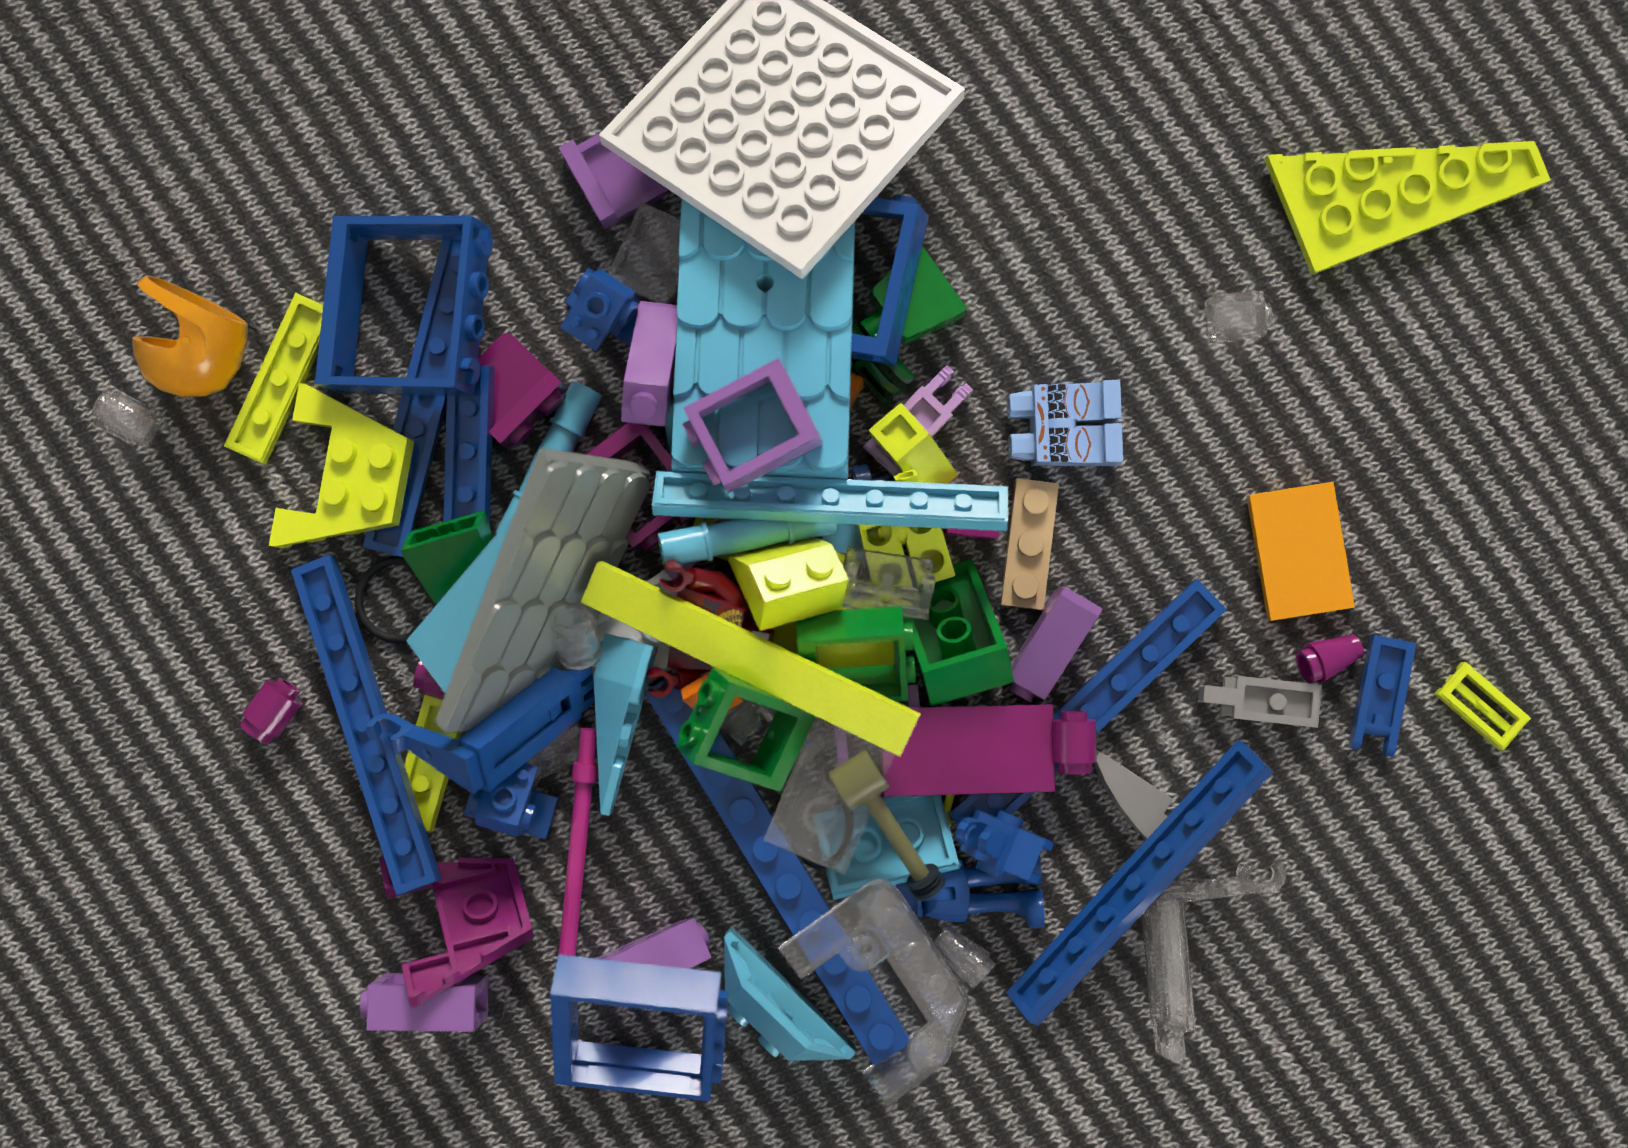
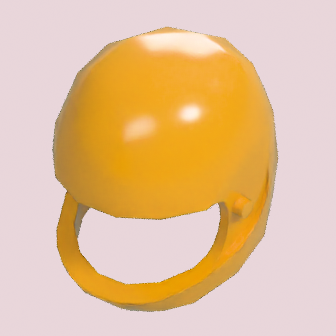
M145 275L138 281L137 286L147 295L175 313L179 322V338L173 340L157 337H132L133 355L143 378L159 390L180 397H206L224 390L240 369L247 345L248 324L239 316L202 296L163 279Z

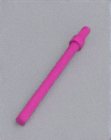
M581 728L578 761H574L571 780L575 781L558 953L561 955L576 956L592 786L598 779V763H595L597 735L594 728Z

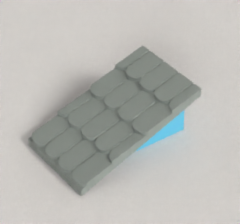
M544 448L539 449L514 515L406 640L445 693L435 720L444 733L457 732V730L459 732L471 730L495 710L534 683L537 678L539 679L549 672L552 666L565 672L577 662L599 617L598 610L581 603V600L596 564L602 560L617 568L629 544L626 536L650 487L648 478L651 473L642 463Z

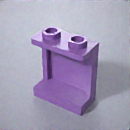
M599 134L579 145H576L573 139L558 147L604 230L672 193L669 189L601 145Z

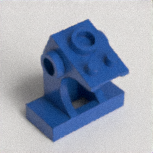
M587 268L565 301V304L571 309L560 328L596 352L609 334L631 347L640 299L637 292L602 269L594 272Z
M525 763L490 792L482 788L476 793L470 792L464 815L475 818V825L519 837L526 833L547 839L560 797L532 789L539 767Z

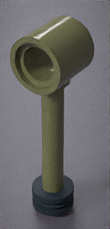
M863 750L828 772L833 784L851 811L860 805L867 807L909 871L910 876L906 884L917 900H926L936 895L944 887L945 878L935 864H924L881 798V793L890 786L868 750Z

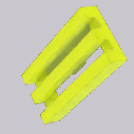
M1461 662L1456 667V672L1445 680L1444 686L1438 688L1434 695L1498 750H1504L1531 718L1467 662ZM1464 677L1513 717L1515 722L1510 725L1461 682ZM1452 691H1457L1501 729L1504 735L1501 737L1452 695Z

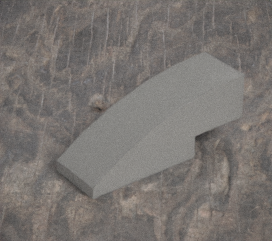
M1097 751V762L1093 763L1101 783L1114 805L1129 824L1146 840L1168 817L1164 813L1173 798L1101 751Z

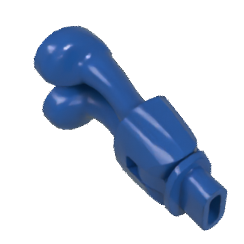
M1040 855L1033 872L1040 875L1038 884L1003 871L1000 878L976 867H965L962 860H959L960 869L941 873L945 878L944 887L936 895L926 900H917L906 882L896 884L898 912L917 911L918 917H923L924 911V916L949 922H966L969 914L1013 912L1023 916L1030 928L1040 929L1044 928L1045 925L1041 888L1003 893H970V888L1007 883L1041 884Z

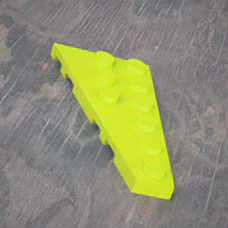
M1535 141L1487 143L1481 146L1469 147L1448 145L1430 149L1410 147L1351 150L1348 153L1333 154L1313 152L1295 156L1275 154L1267 155L1264 158L1311 275L1534 189L1551 180Z

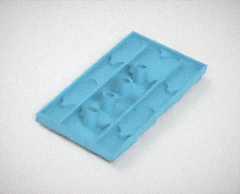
M682 199L674 375L672 472L707 473L702 462L710 459L702 444L694 447L682 425V423L689 420L684 407L779 358L812 419L823 444L763 476L848 479L855 221L809 273L801 279ZM771 382L702 417L729 471L798 435Z

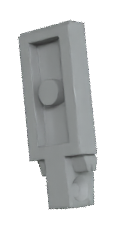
M1245 676L1223 677V687L1199 685L1198 702L1221 704L1220 715L1230 716L1232 719L1318 728L1322 685Z

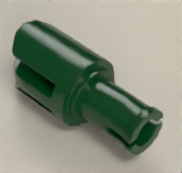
M853 318L852 334L868 336ZM897 357L896 366L853 359L852 369L858 376L863 378L864 383L885 406L893 400V394L898 395L904 390V383L910 384L916 379L915 375L899 357Z

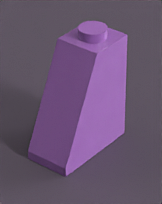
M640 301L623 381L621 422L664 427L666 425L674 397L677 305Z
M1066 587L1054 590L1011 664L1014 682H1012L1009 691L1029 703L1032 702L1034 697L1039 700H1045L1103 609Z
M689 918L675 922L596 958L690 969L712 957L708 950L710 940L706 930L701 924L696 923L695 918Z

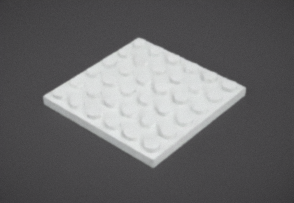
M727 0L599 134L601 145L803 279L963 101L965 88L823 0Z

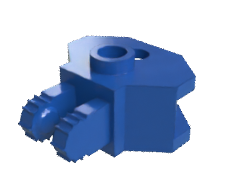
M976 809L973 818L965 817L956 827V840L962 843L960 850L979 860L976 868L1000 878L1003 871L1038 884L1040 875L1033 872L1039 855L1042 848L1051 851L1054 842L1021 828L1024 822L1023 819L999 810L996 817Z

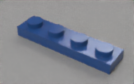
M480 365V377L478 382L475 383L474 396H447L443 522L485 510L490 526L493 436L488 431L493 427L495 366Z

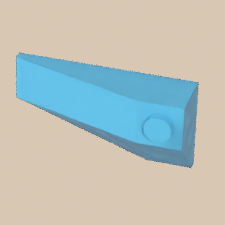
M605 633L603 641H595L590 662L593 666H596L593 677L600 813L610 816L613 813L645 697L644 692H646L650 677L646 674L649 669L653 668L658 647Z

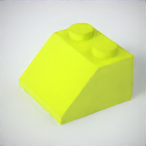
M819 538L796 541L794 544H789L786 541L729 556V564L759 631L842 609L849 579L831 543Z

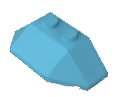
M732 926L726 931L724 936L725 991H729L728 1003L730 1004L727 1007V1011L743 1027L750 1023L761 1034L758 1041L771 1055L777 1057L781 1053L788 1061L851 1059L856 1054L855 1045Z

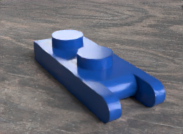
M1370 635L1351 729L1349 748L1359 750L1362 745L1363 735L1369 734L1385 738L1383 755L1394 756L1417 643L1379 635Z

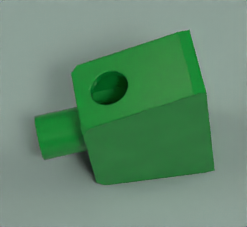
M923 246L901 339L903 346L960 320L967 311L965 304ZM891 271L870 291L869 298L877 310L859 322V325L869 337L877 338Z
M483 510L409 532L401 548V553L435 604L440 602L491 542L492 535L487 514Z

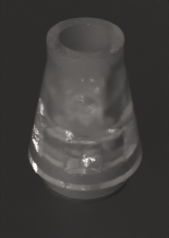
M951 925L932 943L940 951L961 984L963 985L966 982L972 989L997 965L990 958L992 953L957 932Z

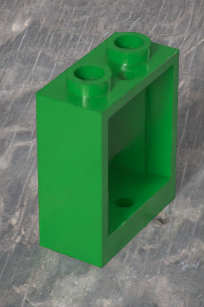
M902 606L836 610L797 621L798 655L818 665L817 646L893 641L895 664L830 668L828 670L895 702L908 701L907 683H916L914 656L906 657L905 650H914L912 623L903 624Z
M713 667L707 680L701 684L698 690L697 702L689 720L685 721L680 729L676 748L695 765L781 792L816 716ZM735 696L776 710L752 764L710 751Z

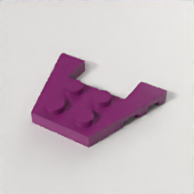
M380 857L378 859L387 899L396 897L385 859ZM459 857L458 862H436L442 880L412 891L416 892L433 888L447 952L401 964L411 1007L422 1004L534 938L514 858Z

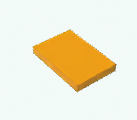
M1334 482L1246 496L1267 621L1355 608Z

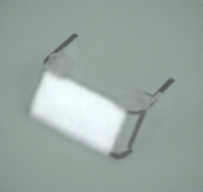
M876 879L868 882L778 947L781 954L801 979L837 953H839L843 961L850 968L857 971L872 969L887 959L928 1021V1023L910 1036L906 1047L876 1066L872 1064L862 1072L887 1106H890L948 1061L968 1009V996L900 890L890 881Z

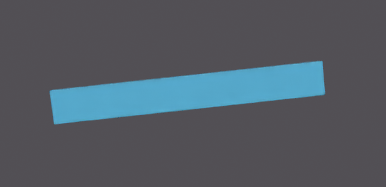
M656 471L652 512L655 516L1007 531L1008 486L761 476L728 493L722 483L714 486L707 473Z

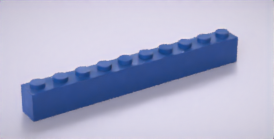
M663 681L652 688H659L663 684ZM674 687L667 696L661 698L651 695L648 691L644 692L677 745L680 729L684 722L689 720L693 709L683 701L681 690H676ZM719 729L710 751L740 761L722 730ZM683 755L873 1065L876 1066L911 1044L908 1031L803 861L796 853L756 785L695 765Z

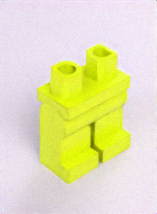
M915 469L901 472L894 476L895 482L922 483ZM857 524L869 582L875 597L881 598L913 589L902 545L906 546L911 572L918 587L956 576L942 528Z

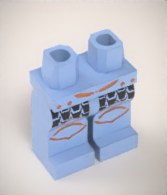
M1103 380L1097 383L1034 385L1029 391L1010 394L1007 397L1008 419L1029 418L1030 434L1009 435V458L1031 461V466H1117L1123 462L1122 423H1115L1122 418L1120 380ZM1077 424H1104L1092 426H1077Z

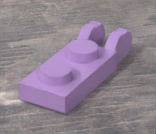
M948 365L925 387L922 385L904 404L931 437L953 416L952 412L973 391L966 383L953 393L952 398L945 405H942L933 396L940 387H943L951 379L954 371ZM871 438L863 446V449L894 478L899 472L898 467L879 444Z

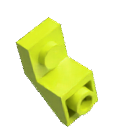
M902 403L898 404L868 430L871 437L895 462L899 470L898 473L915 469L922 483L950 484L958 477L957 472L931 435Z

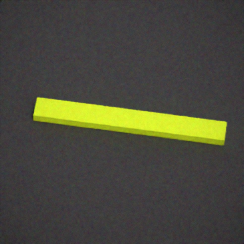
M602 560L596 564L582 597L581 603L899 757L902 755L920 717V713Z

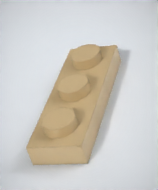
M1020 478L1015 480L1001 591V606L1044 610L1059 483Z

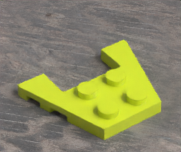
M299 383L292 420L301 424L332 428L316 513L276 508L269 546L283 549L292 547L294 544L313 543L344 534L354 535L399 526L415 441L333 399L318 389L304 383Z

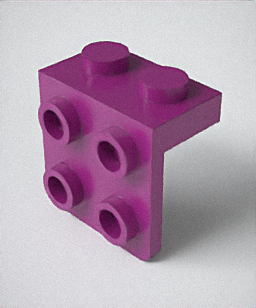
M510 333L502 334L478 358L479 365L495 366L493 427L488 432L506 449H509L513 444L518 446L530 436L534 430L532 425L543 414L548 416L560 406L564 400L562 395L568 389Z

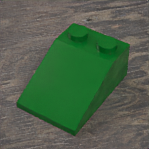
M973 559L952 564L956 576L918 587L912 576L910 578L913 589L894 594L897 605L902 606L904 623H912L914 650L912 652L931 707L1014 682L1008 647Z

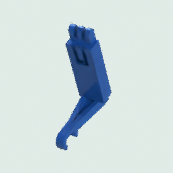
M581 660L565 672L552 666L549 672L539 679L537 678L534 683L499 707L458 740L416 726L391 713L380 714L370 719L365 727L370 741L378 739L383 733L392 732L394 735H391V744L394 754L408 749L470 792L476 793L481 788L490 792L582 718L581 713L595 703L592 664L588 660Z

